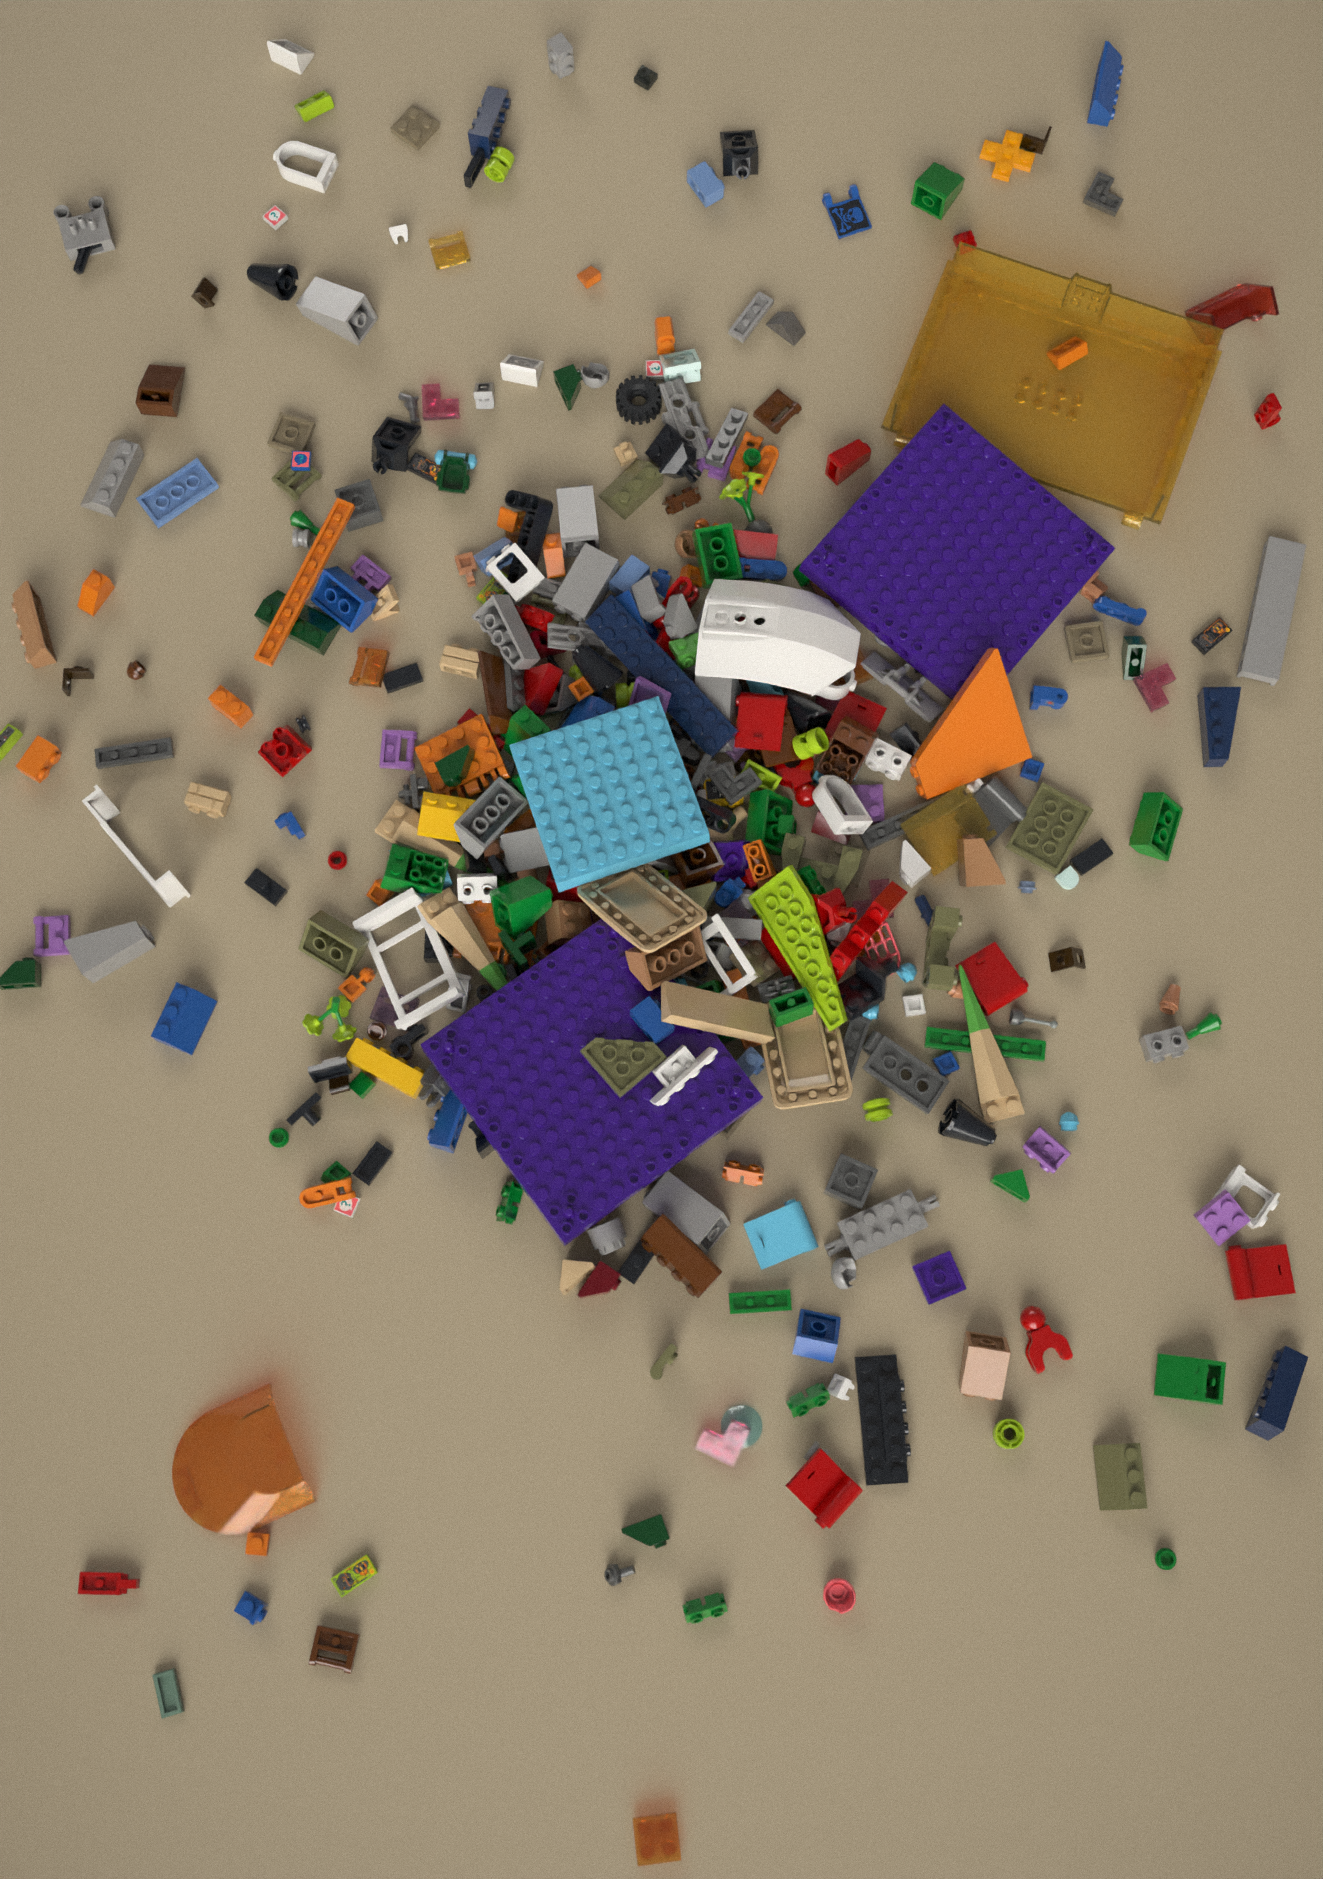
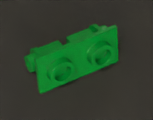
M810 865L796 871L805 886H808L810 894L822 895L826 893V889L817 878L816 871Z
M509 1181L503 1185L501 1189V1204L496 1209L497 1222L505 1220L506 1224L512 1225L513 1221H516L519 1207L513 1206L512 1203H520L523 1189L520 1184H514V1181Z
M817 1383L805 1389L808 1395L806 1398L802 1391L789 1397L786 1404L791 1410L793 1418L804 1416L810 1409L821 1407L830 1400L829 1392L823 1383Z
M723 1593L704 1596L705 1605H702L700 1598L686 1601V1604L682 1605L686 1622L696 1624L703 1621V1618L722 1616L724 1612L728 1611Z

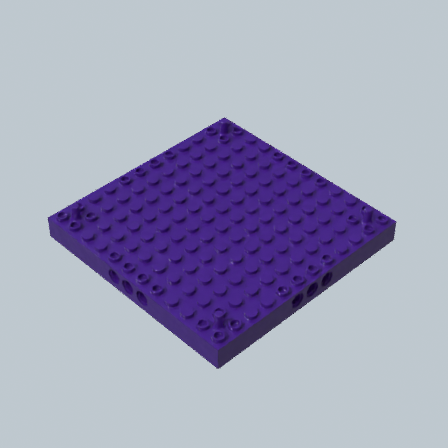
M943 404L804 559L799 571L953 700L988 648H998L1006 675H1008L1115 550V547L949 407Z
M603 919L594 923L420 1044L423 1052L564 1246L763 1100V1096L715 1033L675 1024L673 1025L675 1027L674 1032L657 1044V1047L667 1058L681 1045H685L695 1059L708 1047L715 1048L718 1051L715 1059L700 1068L699 1074L689 1078L685 1082V1086L669 1096V1101L664 1105L656 1106L650 1102V1099L664 1088L653 1072L648 1074L621 1098L618 1097L580 1053V1050L596 1037L610 1040L621 1039L633 1040L635 1042H650L629 1014L632 1008L648 996L652 1000L656 999L661 1005V986L648 991L629 970L625 951L634 947V945L610 927ZM674 979L668 981V982L676 983V982L674 981Z

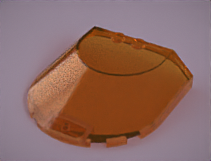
M271 1384L264 1385L203 1414L190 1425L178 1443L172 1465V1481L176 1497L187 1515L197 1524L210 1531L221 1534L250 1532L317 1502L316 1497L313 1496L303 1477L274 1402Z

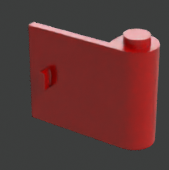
M741 691L740 695L736 697V706H739L736 728L739 732L735 735L734 748L781 752L784 715L787 711L788 696Z
M849 691L844 698L840 699L825 729L829 742L845 716L876 732L887 708Z
M996 942L991 943L955 965L958 971L959 965L963 967L981 1010L986 1016L991 1015L1028 992V982L1024 977L1019 976Z
M1286 1244L1249 1249L1241 1248V1245L1228 1246L1229 1250L1225 1251L1234 1301L1296 1293Z
M821 1448L811 1456L785 1485L816 1516L814 1521L822 1529L825 1527L830 1529L863 1492L861 1487L846 1475Z

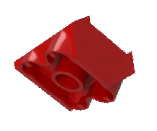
M286 725L284 728H276L273 731V738L264 742L258 751L282 777L312 751V747L289 725Z

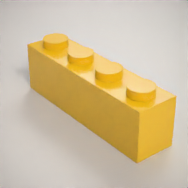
M356 1038L345 1056L349 1063L416 1099L423 1087L420 1080L425 1071L417 1066L414 1068L408 1066V1062L401 1057L393 1058L390 1056L391 1052L383 1047H380V1049L373 1047L374 1043L366 1038L362 1040Z

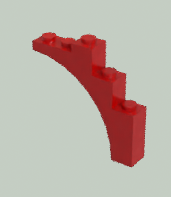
M891 881L874 899L865 914L855 923L846 938L830 956L837 984L856 957L907 895L908 892L894 881Z

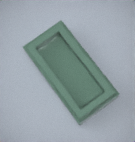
M175 1668L153 1674L161 1718L184 1712Z

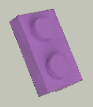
M1041 1126L1022 1146L1025 1149L1024 1153L1028 1157L1038 1160L1040 1167L1044 1171L1053 1174L1071 1154L1067 1148Z

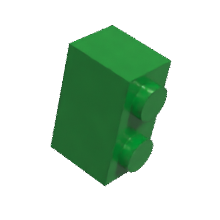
M805 987L769 1000L768 1011L777 1028L813 1015L814 1003Z

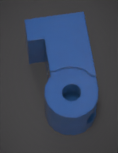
M1034 685L1030 691L1029 709L1037 710L1040 705L1061 709L1068 700V694L1061 688Z

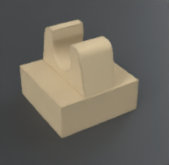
M625 441L614 448V453L621 467L638 459L631 442Z

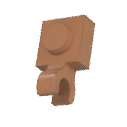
M468 552L454 556L459 575L465 574L469 587L476 586L472 572L478 570L473 553Z

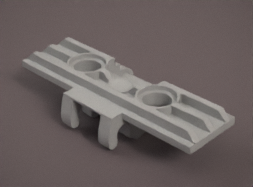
M683 377L658 384L667 412L663 413L661 417L663 424L671 425L697 449L696 460L706 457L709 449L704 436L709 433V429L704 424L699 410V402H691ZM681 400L684 404L681 407H676L673 402ZM688 412H693L697 426H692Z
M579 622L576 626L547 624L548 648L572 651L573 657L575 655L573 651L579 645L583 647L588 645L589 647H595L596 652L607 660L608 656L617 657L584 622ZM569 635L576 636L575 642L569 638Z
M874 652L861 663L863 668L884 686H890L905 699V704L925 721L931 722L944 710L920 690L927 681L926 677L922 676L920 680L914 682L906 675L911 668L908 662L904 667L901 666L897 670L878 653Z

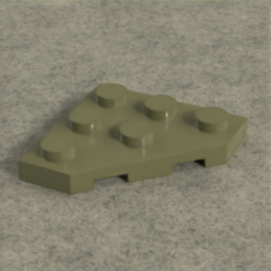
M596 1037L580 1050V1053L619 1098L667 1059L654 1042L646 1041L635 1042L633 1040H610Z

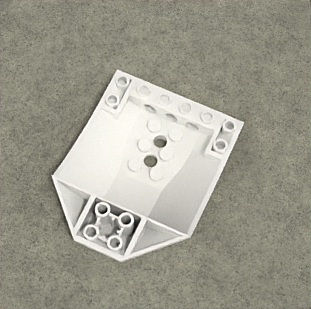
M714 579L705 599L699 628L695 676L762 682L794 689L814 696L856 667L861 633L828 599L809 591L770 583ZM738 617H745V620L741 622L736 621ZM757 618L765 619L762 625H756L754 621Z

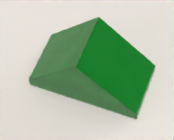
M1023 1169L995 1175L989 1181L1024 1203L1030 1198Z

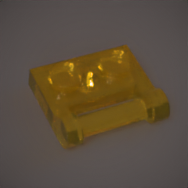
M462 230L457 231L453 235L428 239L436 270L471 261ZM455 241L460 242V244L436 249V246L444 245Z

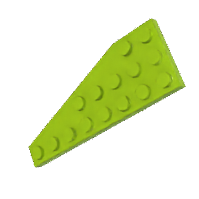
M789 865L750 895L748 900L759 918L763 921L764 926L801 986L807 988L814 1007L828 1030L833 1031L848 1019L813 897L793 865Z

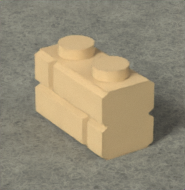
M458 644L445 645L440 660L441 671L478 679L480 664L477 651L479 650L476 648L463 649Z
M191 782L184 803L191 812H206L212 818H218V816L225 817L232 796L228 791Z

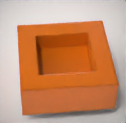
M248 1532L245 1554L268 1556L270 1534Z

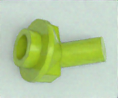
M574 664L569 670V676L578 680L582 677V674L577 665Z

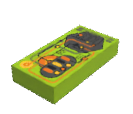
M501 571V573H502V574L507 578V580H508V575H506L504 572ZM493 577L476 596V599L484 604L492 595H502L506 591Z
M366 1554L331 1578V1581L342 1598L379 1572L369 1555Z

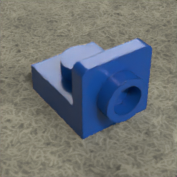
M658 568L657 572L652 571L651 577L659 583V586L655 588L656 592L665 598L672 575H668L669 571Z
M291 811L280 814L278 819L274 821L279 829L286 826L291 835H296L298 839L306 836Z
M245 1591L234 1611L254 1625L258 1621L261 1623L268 1612L265 1610L268 1603Z

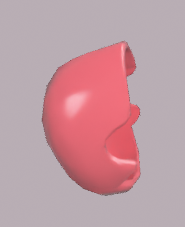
M834 1578L825 1585L823 1599L830 1610L844 1614L852 1610L855 1605L856 1592L852 1584L847 1580Z

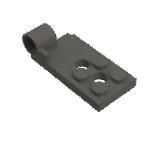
M876 1031L871 1033L862 1047L870 1055L862 1069L925 1114L930 1113L950 1082L948 1079L891 1039ZM903 1069L910 1072L909 1080L902 1079L901 1071ZM919 1081H924L927 1085L924 1092L919 1091L917 1088Z

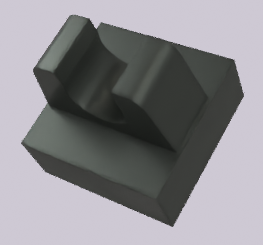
M642 65L634 77V83L649 90L658 79V74Z

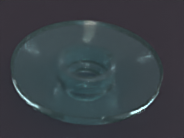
M737 1405L731 1407L723 1415L721 1432L724 1439L732 1446L738 1448L749 1447L759 1439L762 1433V1421L759 1414L753 1408L746 1405ZM740 1422L745 1423L746 1428L744 1430L738 1429Z

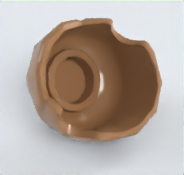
M683 530L675 538L674 546L676 552L683 558H696L692 538L693 530Z

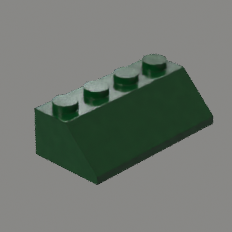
M276 590L263 599L254 614L261 624L267 627L270 626L286 594ZM305 604L288 638L324 656L339 631L341 624Z

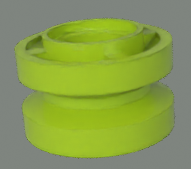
M876 1098L862 1104L863 1110L868 1112L864 1115L865 1121L876 1122L892 1116V1109L887 1108L891 1104L890 1099Z
M1014 1419L998 1421L992 1433L995 1443L1004 1449L1017 1448L1022 1444L1025 1436L1022 1425ZM1006 1428H1010L1013 1431L1011 1440H1007L1004 1437V1430Z

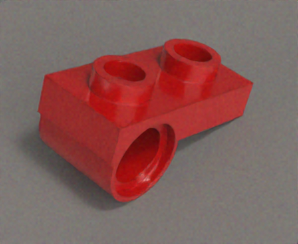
M1274 393L1266 396L1254 414L1255 420L1262 430L1277 424L1281 420L1278 413L1281 411L1282 406Z

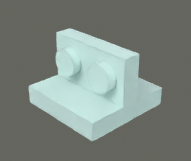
M695 349L659 355L664 382L683 377L685 384L701 381V361Z

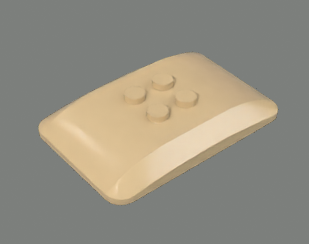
M643 864L580 885L577 888L578 896L601 919L634 946L647 953L660 949L704 923L707 919V912L649 864Z
M815 1007L813 1008V1015L777 1028L769 1014L770 1024L776 1038L766 1044L761 1043L773 1104L779 1109H790L849 1099L853 1093V1087L839 1027L829 1031Z

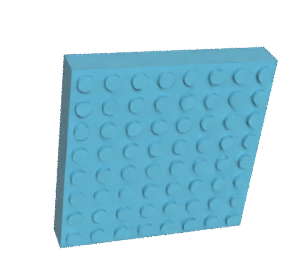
M658 696L509 745L558 892L710 842L708 828Z

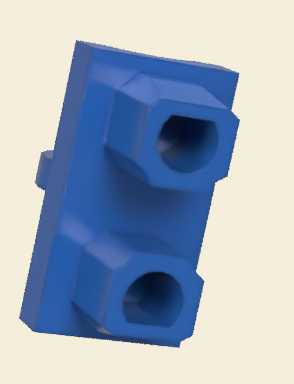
M737 877L735 880L729 878L716 892L714 897L715 903L727 910L743 893L742 889L746 884L740 877Z

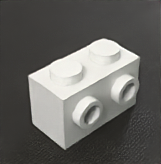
M877 739L867 756L865 764L873 771L884 773L891 780L896 779L900 781L912 755Z
M495 873L457 874L458 901H462L463 904H472L474 900H482V903H491L489 891L497 888V875Z

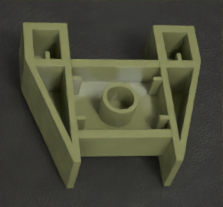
M786 833L781 851L783 869L793 865L795 870L798 871L810 865L816 871L817 878L826 889V892L840 888L844 896L859 872L863 850L843 846L838 866L803 858L805 837Z
M935 906L925 940L924 972L921 982L927 989L951 991L953 985H957L958 974L954 973L955 967L948 966V958H945L947 951H949L950 942L958 927L962 926L963 915H959L960 908Z

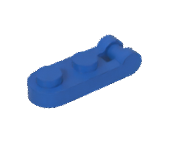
M739 558L743 579L781 581L787 575V567L781 561ZM744 566H750V572H745Z
M1100 596L1093 603V608L1096 611L1135 626H1140L1147 615L1146 610L1143 608L1134 609L1125 603L1115 602L1107 596Z

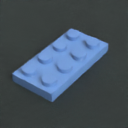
M196 458L136 498V500L159 529L217 490L219 486L199 459Z

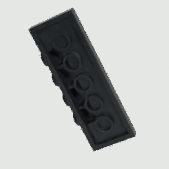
M892 1354L854 1357L866 1486L909 1483L907 1457L911 1456L910 1444H906L905 1435H909L908 1422H904L903 1414L907 1413L906 1401H902L901 1392H905L904 1380L900 1379L898 1375L897 1356Z

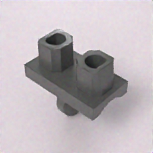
M410 774L411 790H409V785H403L404 790L400 791L398 796L404 799L405 804H410V799L412 798L413 808L420 813L423 795L419 796V791L429 790L428 778H417L416 774Z
M791 975L757 985L763 1004L769 1003V1000L796 991Z

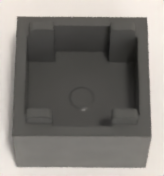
M370 479L334 490L337 498L355 505V509L346 525L348 532L384 521Z
M841 1153L823 1194L861 1210L878 1169Z

